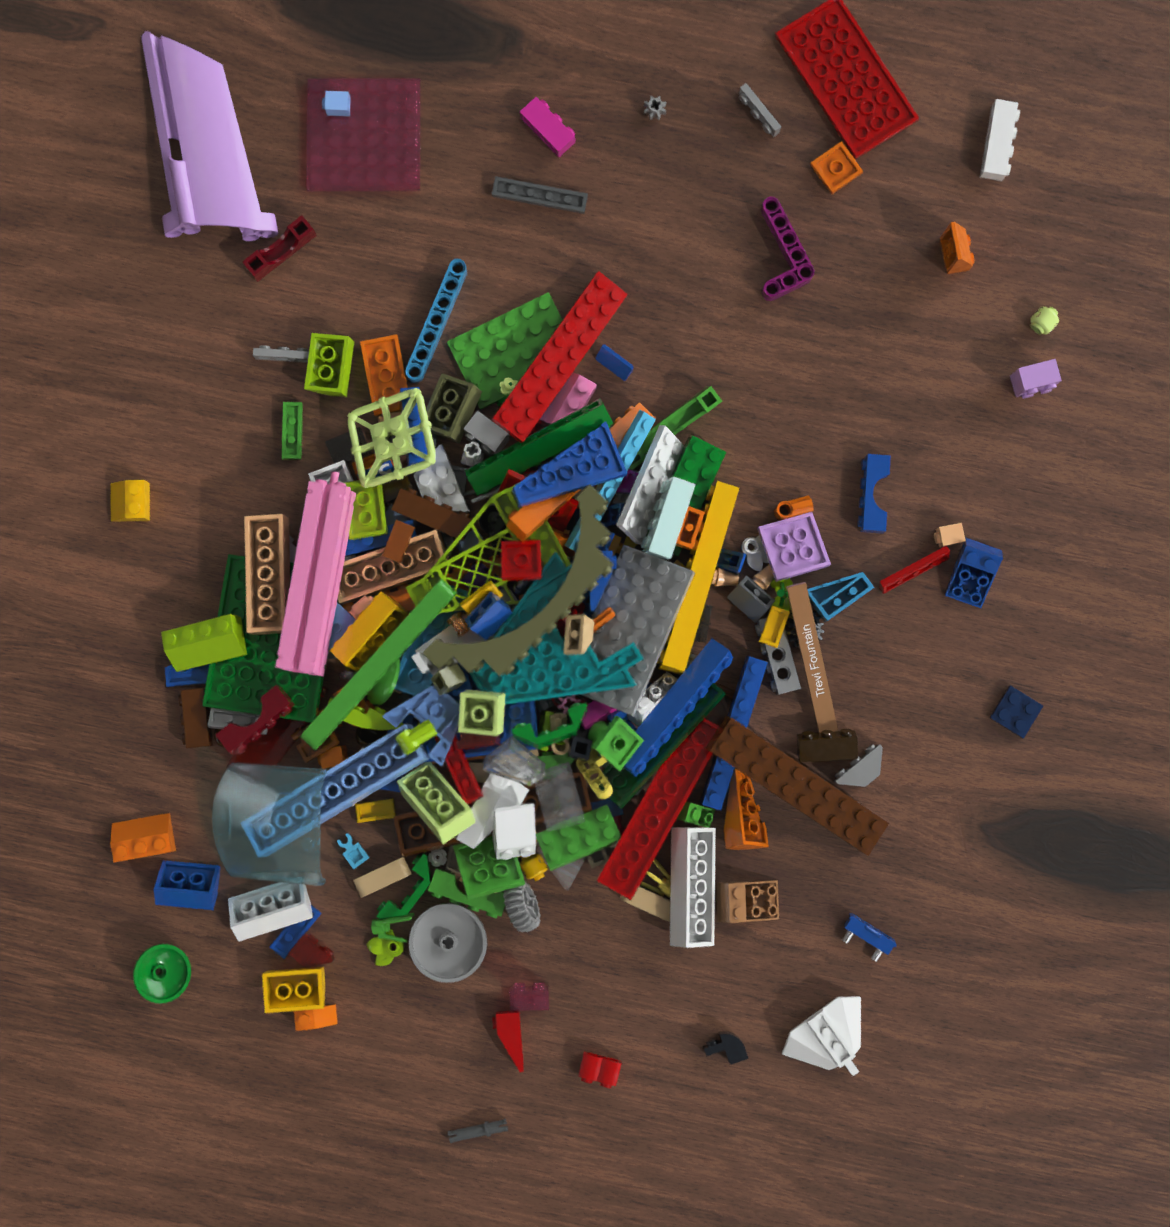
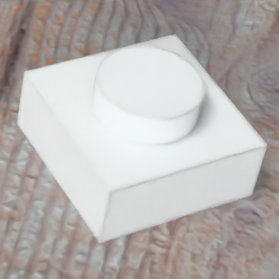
M418 652L412 656L422 673L428 674L433 670L431 667L433 663L423 653Z

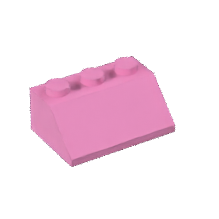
M573 372L540 420L547 425H551L583 408L594 394L597 384Z

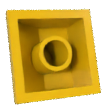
M124 480L111 483V522L150 521L149 482L146 480Z

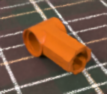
M808 495L790 501H782L774 509V516L781 521L813 512L812 499ZM779 508H787L788 515H782Z

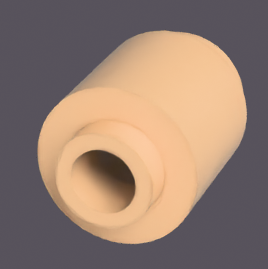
M364 595L352 606V609L349 611L350 614L357 619L359 614L372 602L373 597L371 595L369 597Z

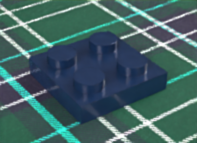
M1010 685L991 714L990 719L1023 739L1043 708V705Z

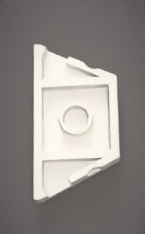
M440 444L435 449V464L417 471L413 475L422 498L426 495L435 499L434 503L440 506L442 503L453 507L451 511L468 513L470 511L445 448Z

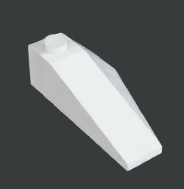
M493 768L481 789L484 797L476 800L471 809L476 823L459 833L456 840L472 849L493 831L494 808L521 805L529 789Z

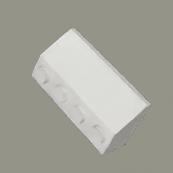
M302 875L228 898L230 927L238 942L313 918L310 898Z

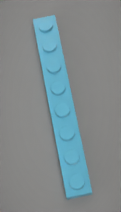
M640 409L618 447L627 471L656 420ZM624 477L598 484L596 490L609 502L606 505L607 507ZM604 513L600 516L597 514L595 517L600 521ZM581 517L565 544L566 547L577 552Z

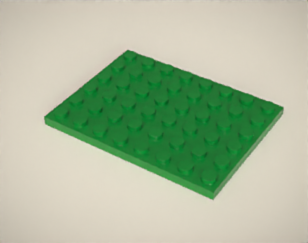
M228 554L217 617L228 614L241 617L247 655L209 664L202 706L261 715V697L277 685L283 688L295 704L288 715L285 717L281 716L280 718L312 723L318 715L324 677L285 671L275 667L279 657L278 650L281 633L263 635L247 633L245 556ZM290 562V583H291L292 572H293V567H294V563H291V562Z

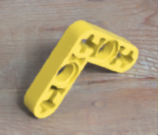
M592 748L589 760L587 761L590 768L587 769L585 767L586 761L578 759L576 765L596 796L600 799H606L612 794L613 788L599 767L608 761L602 756L599 757V753ZM593 774H599L596 779L590 780V777ZM602 784L605 789L602 791L598 785Z

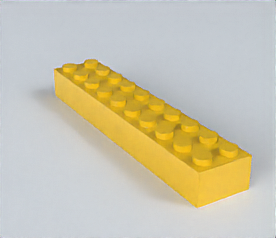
M717 481L715 486L711 485L706 500L709 502L705 504L702 510L705 512L703 522H701L697 534L698 538L695 540L693 549H690L689 553L692 555V558H689L685 568L694 571L695 574L665 642V649L662 650L657 661L660 664L658 668L660 670L679 676L685 672L739 487Z

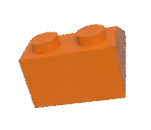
M950 222L940 237L947 274L969 271L974 264V255L970 253L969 248L971 245L970 235L966 233L965 228L956 222Z

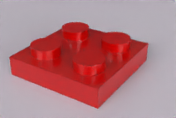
M525 540L524 542L501 541L502 581L542 579L541 540Z

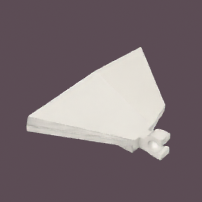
M836 997L789 1032L782 1055L827 1070L836 1067L841 1068L845 1065L852 1076L856 1075L859 1070L851 1060L856 1057L855 1054L861 1047V997Z

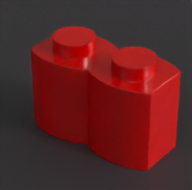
M584 1051L578 1077H581L583 1082L593 1083V1081L600 1082V1086L611 1088L617 1084L622 1061Z

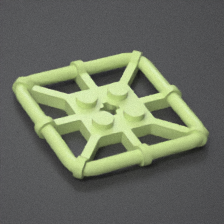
M414 388L387 398L381 397L376 402L359 407L348 413L347 423L352 444L351 453L354 455L361 486L364 488L375 487L394 479H403L406 475L435 464V448L430 430L432 425L428 421L421 390ZM410 397L401 415L391 418L389 405ZM417 403L421 423L409 428L408 417ZM382 408L384 421L371 425L358 416ZM355 421L370 429L373 442L360 446ZM423 432L428 455L414 448L412 435ZM390 435L395 436L392 443L388 441ZM374 449L376 460L366 476L362 453ZM412 452L424 459L422 462L402 468L400 456ZM393 459L394 472L375 478L383 462Z

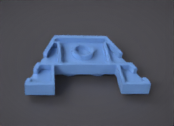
M432 685L385 713L383 717L395 728L409 713L422 723L429 719L438 733L437 736L440 738V741L428 753V756L442 766L459 727L460 704L447 693L440 696L435 686Z

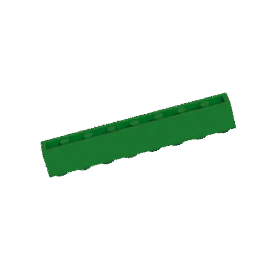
M600 398L528 436L523 443L517 442L466 469V477L477 496L486 494L493 487L502 484L509 469L522 475L527 469L542 464V461L556 457L559 452L579 442L590 432L599 428L604 422H607L608 427L614 423Z

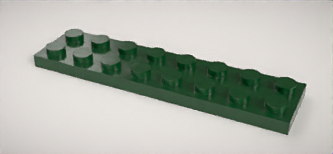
M712 683L708 688L707 694L698 700L694 710L685 716L681 726L671 733L670 739L662 744L658 754L648 761L645 770L636 777L624 768L619 771L609 764L602 772L613 788V792L608 798L622 809L726 695L725 692ZM602 784L598 785L602 791L605 789Z

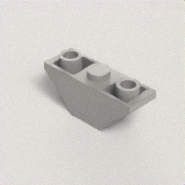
M874 744L870 745L865 750L866 754L861 758L858 756V759H853L850 762L851 766L847 770L843 768L836 773V779L833 782L835 784L866 787L880 775L883 747L880 744L876 746Z

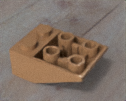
M778 880L716 883L718 922L739 923L779 919Z

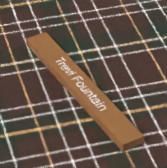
M803 582L786 586L818 733H821L823 730L838 731L807 585Z

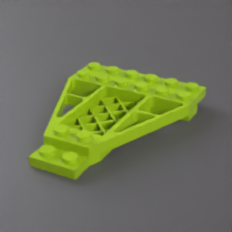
M514 486L492 496L422 579L405 587L415 606L422 601L441 579L448 585L447 580L457 582L455 586L456 592L459 583L470 586L467 595L469 597L472 587L480 588L473 585L476 574L486 576V583L489 581V578L499 580L495 585L497 588L499 586L505 588L511 601L507 602L508 605H516L520 602V600L515 601L507 587L509 581H502V578L490 575L493 565L502 567V564L494 562L497 551L501 552L498 549L501 538L510 541L521 540L507 527L498 534L482 540L474 526L475 522L491 504L496 506L505 525H507L509 521L508 516L515 509L519 511L522 508L518 507L512 492ZM548 520L526 539L541 540L542 569L555 552H558L566 567L571 565ZM470 528H473L479 543L447 560L446 558ZM510 533L512 538L505 537L504 535ZM499 538L496 548L487 546V544ZM484 547L495 550L492 561L481 558ZM481 548L479 558L469 555ZM464 557L461 567L452 564ZM467 557L478 560L475 571L464 568ZM480 561L491 564L488 575L477 572ZM447 566L444 575L441 569ZM450 566L461 569L458 580L447 577ZM463 570L474 573L471 584L460 581ZM456 594L440 613L463 611L464 609L456 597L463 599L467 597Z

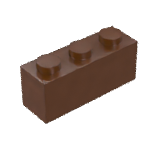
M205 688L181 690V695L178 696L179 706H182L183 714L180 715V722L184 726L185 732L182 734L183 745H186V748L213 746L212 731L208 727L210 710L209 707L202 706Z

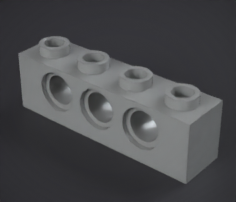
M767 618L757 621V625H755L757 636H761ZM784 628L778 648L763 643L760 644L762 655L766 654L768 661L767 673H771L772 681H770L771 689L777 695L801 689ZM774 650H778L782 654V658L779 661L774 660L772 657ZM780 668L787 672L785 679H780L777 676V671Z

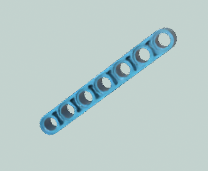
M454 259L449 264L406 367V376L412 383H419L423 380L466 278V264L461 259ZM456 266L463 267L460 273H455L453 269ZM449 283L456 285L453 290L446 289V286ZM442 300L449 302L448 306L444 308L440 307L439 303ZM436 317L441 319V323L438 325L432 324V320ZM427 335L434 336L432 342L424 341ZM420 352L427 353V357L423 360H419L417 355ZM414 369L420 371L417 377H411L410 372Z

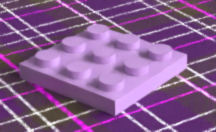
M812 512L758 527L757 530L776 582L831 565Z

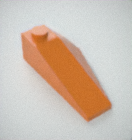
M735 768L730 780L725 816V847L732 850L769 847L765 822H761L758 813L761 810L759 805L755 804L753 798L755 791L751 779Z

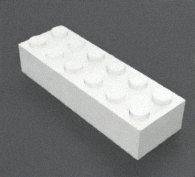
M672 827L670 946L685 948L714 946L715 828Z

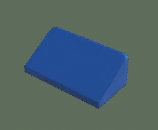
M604 344L596 356V360L623 381H626L633 372L634 367L632 364Z

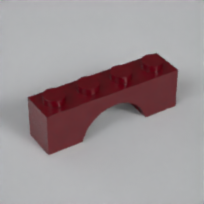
M301 215L287 226L283 235L276 242L265 249L256 250L242 263L258 282L317 235L311 225Z
M275 685L261 697L262 712L256 722L245 727L229 723L216 734V737L230 754L242 753L247 748L246 745L248 743L258 740L266 728H272L277 724V719L281 716L285 717L292 711L291 708L295 704L282 687Z

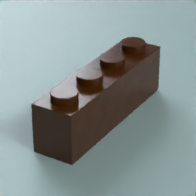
M408 487L406 490L400 489L391 509L454 538H457L472 521V519H469V514L463 511H459V513L451 511L453 507L442 503L441 506L435 504V499L429 496L419 497L416 495L417 491ZM467 532V533L465 534V536L461 539V541L464 542V540H465V538H466L468 532Z

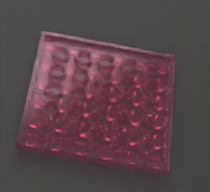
M420 78L308 79L307 191H420ZM325 91H348L351 98L350 116H327L325 109H322V97H325Z

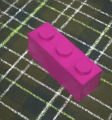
M535 97L520 111V118L558 157L575 143V132L569 126L565 127L560 116L557 113L553 114L543 99L540 101Z

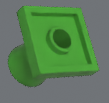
M615 716L610 724L605 721L596 722L588 733V739L593 741L592 747L619 771H621L644 741L618 716Z

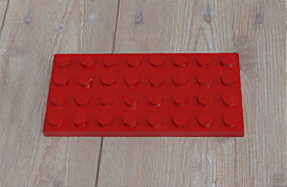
M828 0L775 33L778 42L855 159L919 120L917 113L843 0Z

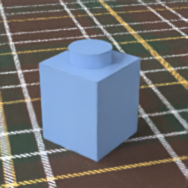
M325 91V97H322V109H325L327 116H350L351 98L349 92Z

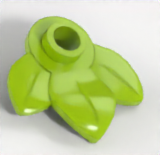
M390 929L389 932H386V934L395 936L392 929ZM374 937L368 941L367 948L370 952L377 955L375 965L386 966L391 964L394 957L403 953L404 943ZM393 943L396 945L395 950L391 948Z

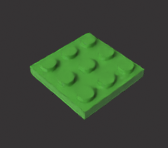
M493 836L486 837L474 849L464 843L453 846L468 900L525 885L518 857H512L508 860H496Z

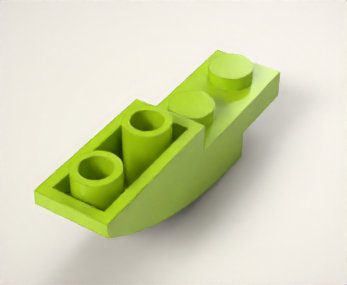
M356 706L343 720L349 724L372 730H396L404 725L401 722L395 728L383 717L386 711L377 706L374 709L369 708L366 714L364 713L365 709Z

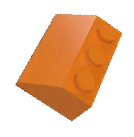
M170 813L112 823L110 844L113 863L176 851Z

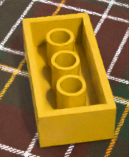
M380 592L372 599L368 607L359 614L356 621L346 629L343 636L334 643L330 652L345 666L358 672L410 613L397 601Z

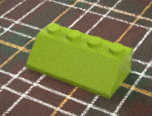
M228 614L161 632L164 652L176 672L247 655L242 619L236 615Z

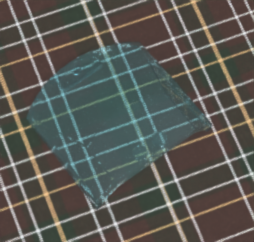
M243 763L230 764L222 776L215 794L212 826L218 854L231 877L323 886L326 883V879L322 878L320 872V795L327 769Z

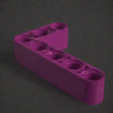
M767 197L763 202L761 212L791 269L765 283L762 289V296L767 301H773L808 284L814 275V268L779 200L775 197ZM772 204L775 210L769 211L766 205ZM781 221L784 226L777 227L774 222ZM789 237L792 243L786 244L783 238ZM798 254L801 260L795 261L791 255ZM806 270L810 276L803 277L800 271ZM790 279L793 285L787 286L783 280ZM773 287L776 293L769 294L766 288Z

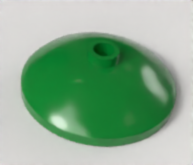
M158 944L146 949L137 959L133 969V982L137 992L144 999L153 1003H167L175 1000L186 990L191 978V965L188 957L181 949L170 944ZM160 968V974L156 975V970Z

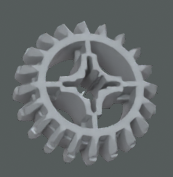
M525 880V885L504 890V903L514 928L523 933L539 927L540 908L530 884Z

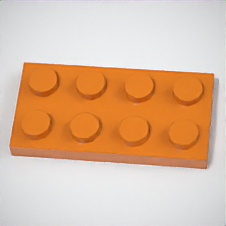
M397 334L360 341L372 403L378 401L381 397L387 398L399 393L400 388H408ZM400 401L389 405L390 413L401 412ZM382 408L373 411L374 416L383 414Z

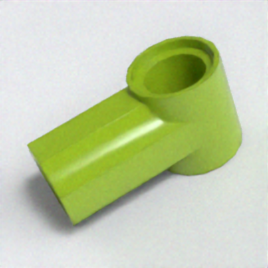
M428 719L413 729L401 732L395 739L404 754L408 755L438 733Z

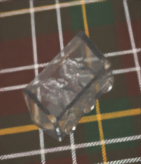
M569 762L547 768L533 775L547 832L585 822Z

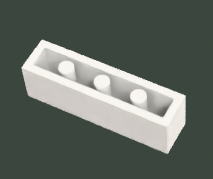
M996 99L992 104L980 174L981 178L1003 181L1006 175L1008 176L1010 173L1011 164H1008L1009 157H1012L1014 146H1011L1012 139H1015L1017 128H1014L1015 121H1018L1020 110H1017V102Z

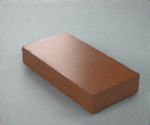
M396 520L382 556L402 563L415 527Z

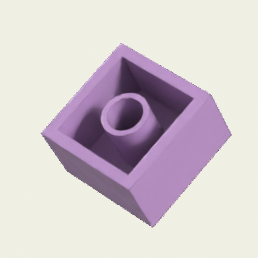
M1056 359L1018 368L1010 375L1015 396H1022V399L1032 397L1039 391L1041 394L1051 392L1062 381Z

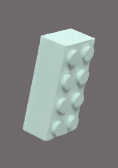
M671 477L666 482H662L659 491L662 494L660 500L655 502L653 511L656 512L654 518L649 520L647 526L649 533L647 537L643 538L641 544L642 552L663 560L671 559L696 484L677 477Z

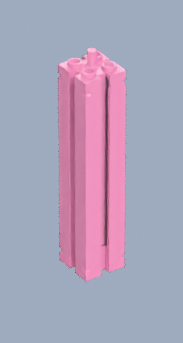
M331 472L329 484H327V481L316 479L315 482L309 481L308 493L306 494L279 644V657L275 666L285 671L324 677V666L328 656L353 515V503L356 498V493L351 491L350 487H347L345 483L338 482V472Z

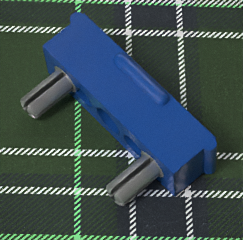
M853 913L849 914V918L844 925L848 931L842 939L843 942L848 943L854 934L877 948L871 957L875 962H877L883 952L889 955L893 947L897 946L893 938Z

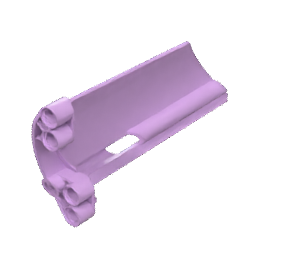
M145 31L141 38L171 211L162 216L165 236L175 238L182 233L195 234L201 231L200 226L237 227L240 229L244 241H254L259 239L260 236L265 238L277 236L278 229L275 215L272 213H262L259 207L223 65L186 45L164 36L158 38ZM169 138L179 140L183 160L172 159Z

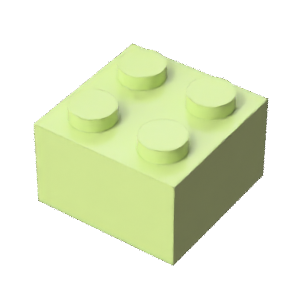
M468 689L461 692L458 732L493 736L501 734L504 726L505 693Z

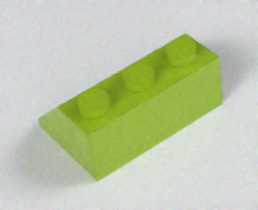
M311 334L305 390L328 396L347 397L354 341L349 336Z

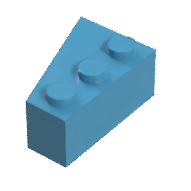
M864 572L807 590L811 605L825 623L872 590L874 586Z

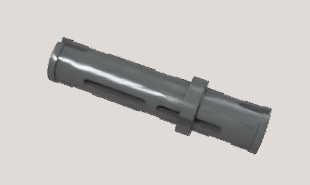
M506 1118L494 1122L484 1121V1124L448 1130V1136L457 1135L456 1137L449 1138V1141L453 1143L485 1135L490 1137L494 1133L507 1132L508 1126L499 1127L500 1125L507 1124Z

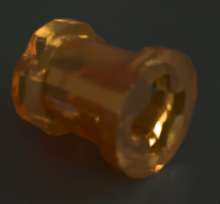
M461 611L455 613L447 620L448 625L451 624L456 630L458 637L470 631L468 624L462 617Z

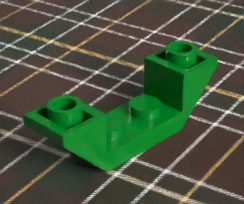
M575 703L570 706V709H567L571 725L562 724L557 727V730L552 732L549 730L543 731L538 734V737H535L530 723H520L514 727L515 729H512V736L514 739L537 749L574 737L587 713V704Z
M426 853L422 856L418 854L412 862L415 865L412 870L424 878L423 881L419 879L414 885L413 889L415 892L412 896L407 895L401 903L403 905L402 908L392 900H388L387 903L383 901L377 909L379 913L376 917L381 919L407 915L431 883L430 865Z

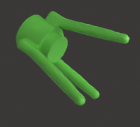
M409 913L402 916L372 919V933L374 935L378 934L379 939L386 938L407 943V939L388 935L386 932L390 931L391 923L411 920L415 914Z

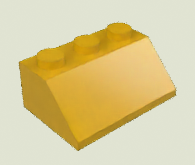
M324 966L272 970L262 973L265 1013L324 1009Z

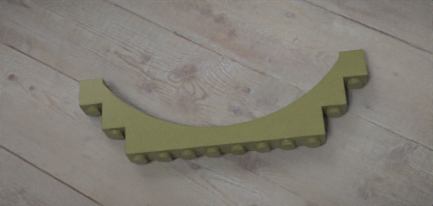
M589 484L576 497L580 504L581 517L577 552L567 578L554 598L529 622L501 637L471 644L444 643L441 639H436L423 654L439 670L452 666L455 662L453 659L455 658L469 673L480 671L485 664L483 662L485 661L499 676L509 675L515 669L513 665L518 660L520 662L529 655L527 651L532 646L534 648L543 641L541 637L546 632L548 634L557 627L555 623L560 618L562 620L571 613L569 609L574 604L576 606L579 605L585 598L583 595L588 590L590 592L593 591L599 584L597 581L602 576L605 578L612 572L613 569L611 567L614 563L598 548L600 545L603 547L610 540L609 536L612 533L595 517L597 514L599 516L607 510L608 507L606 505L609 502L592 485Z

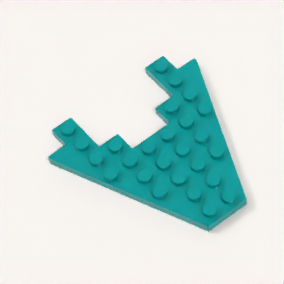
M555 552L542 569V579L535 580L494 638L501 637L518 629L540 613L563 585L572 564L566 567L558 552ZM556 627L551 633L548 634L546 632L541 637L543 641L534 648L532 646L527 651L529 655L520 662L518 660L513 665L515 669L509 675L499 676L485 661L483 662L485 665L480 671L470 673L480 691L505 693V704L635 687L637 684L628 669L642 661L644 657L635 642H632L601 662L590 645L584 654L565 655V640Z

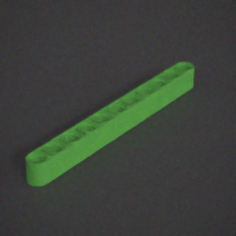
M443 579L430 590L302 733L300 737L313 750L322 745L454 598L457 592Z

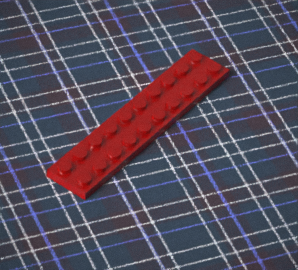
M600 271L596 272L491 420L520 443H523L628 294Z
M704 718L660 766L598 877V883L632 901L713 754L705 748L719 728L718 725Z

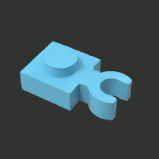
M347 833L345 835L348 838V842L344 844L339 839L337 843L340 847L347 850L343 853V856L351 867L355 869L370 857L359 842L355 845L352 843L353 838Z

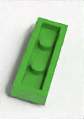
M283 402V460H302V402Z

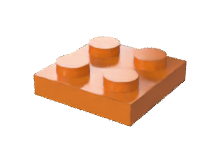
M842 141L810 163L831 194H834L863 173V170Z

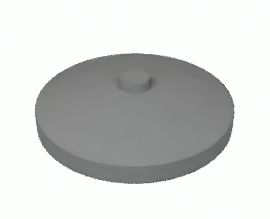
M453 903L438 904L427 909L415 921L409 936V951L414 964L425 976L438 982H457L469 977L479 968L487 950V935L481 920L470 909Z

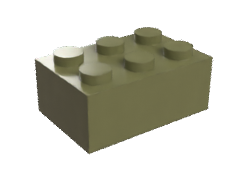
M442 373L426 408L428 421L432 425L430 429L431 434L460 444L465 433L464 427L470 421L482 391L472 383Z

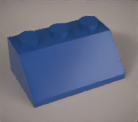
M162 860L154 886L155 905L214 910L218 896L220 866Z

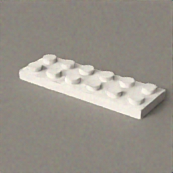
M659 425L616 524L635 544L639 545L642 544L643 538L647 535L649 530L647 526L650 518H654L656 511H653L656 500H660L662 494L659 492L663 481L666 482L667 479L671 478L684 447L665 425Z

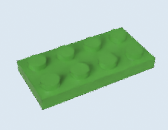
M606 804L537 833L536 838L548 867L552 871L618 843L621 835Z

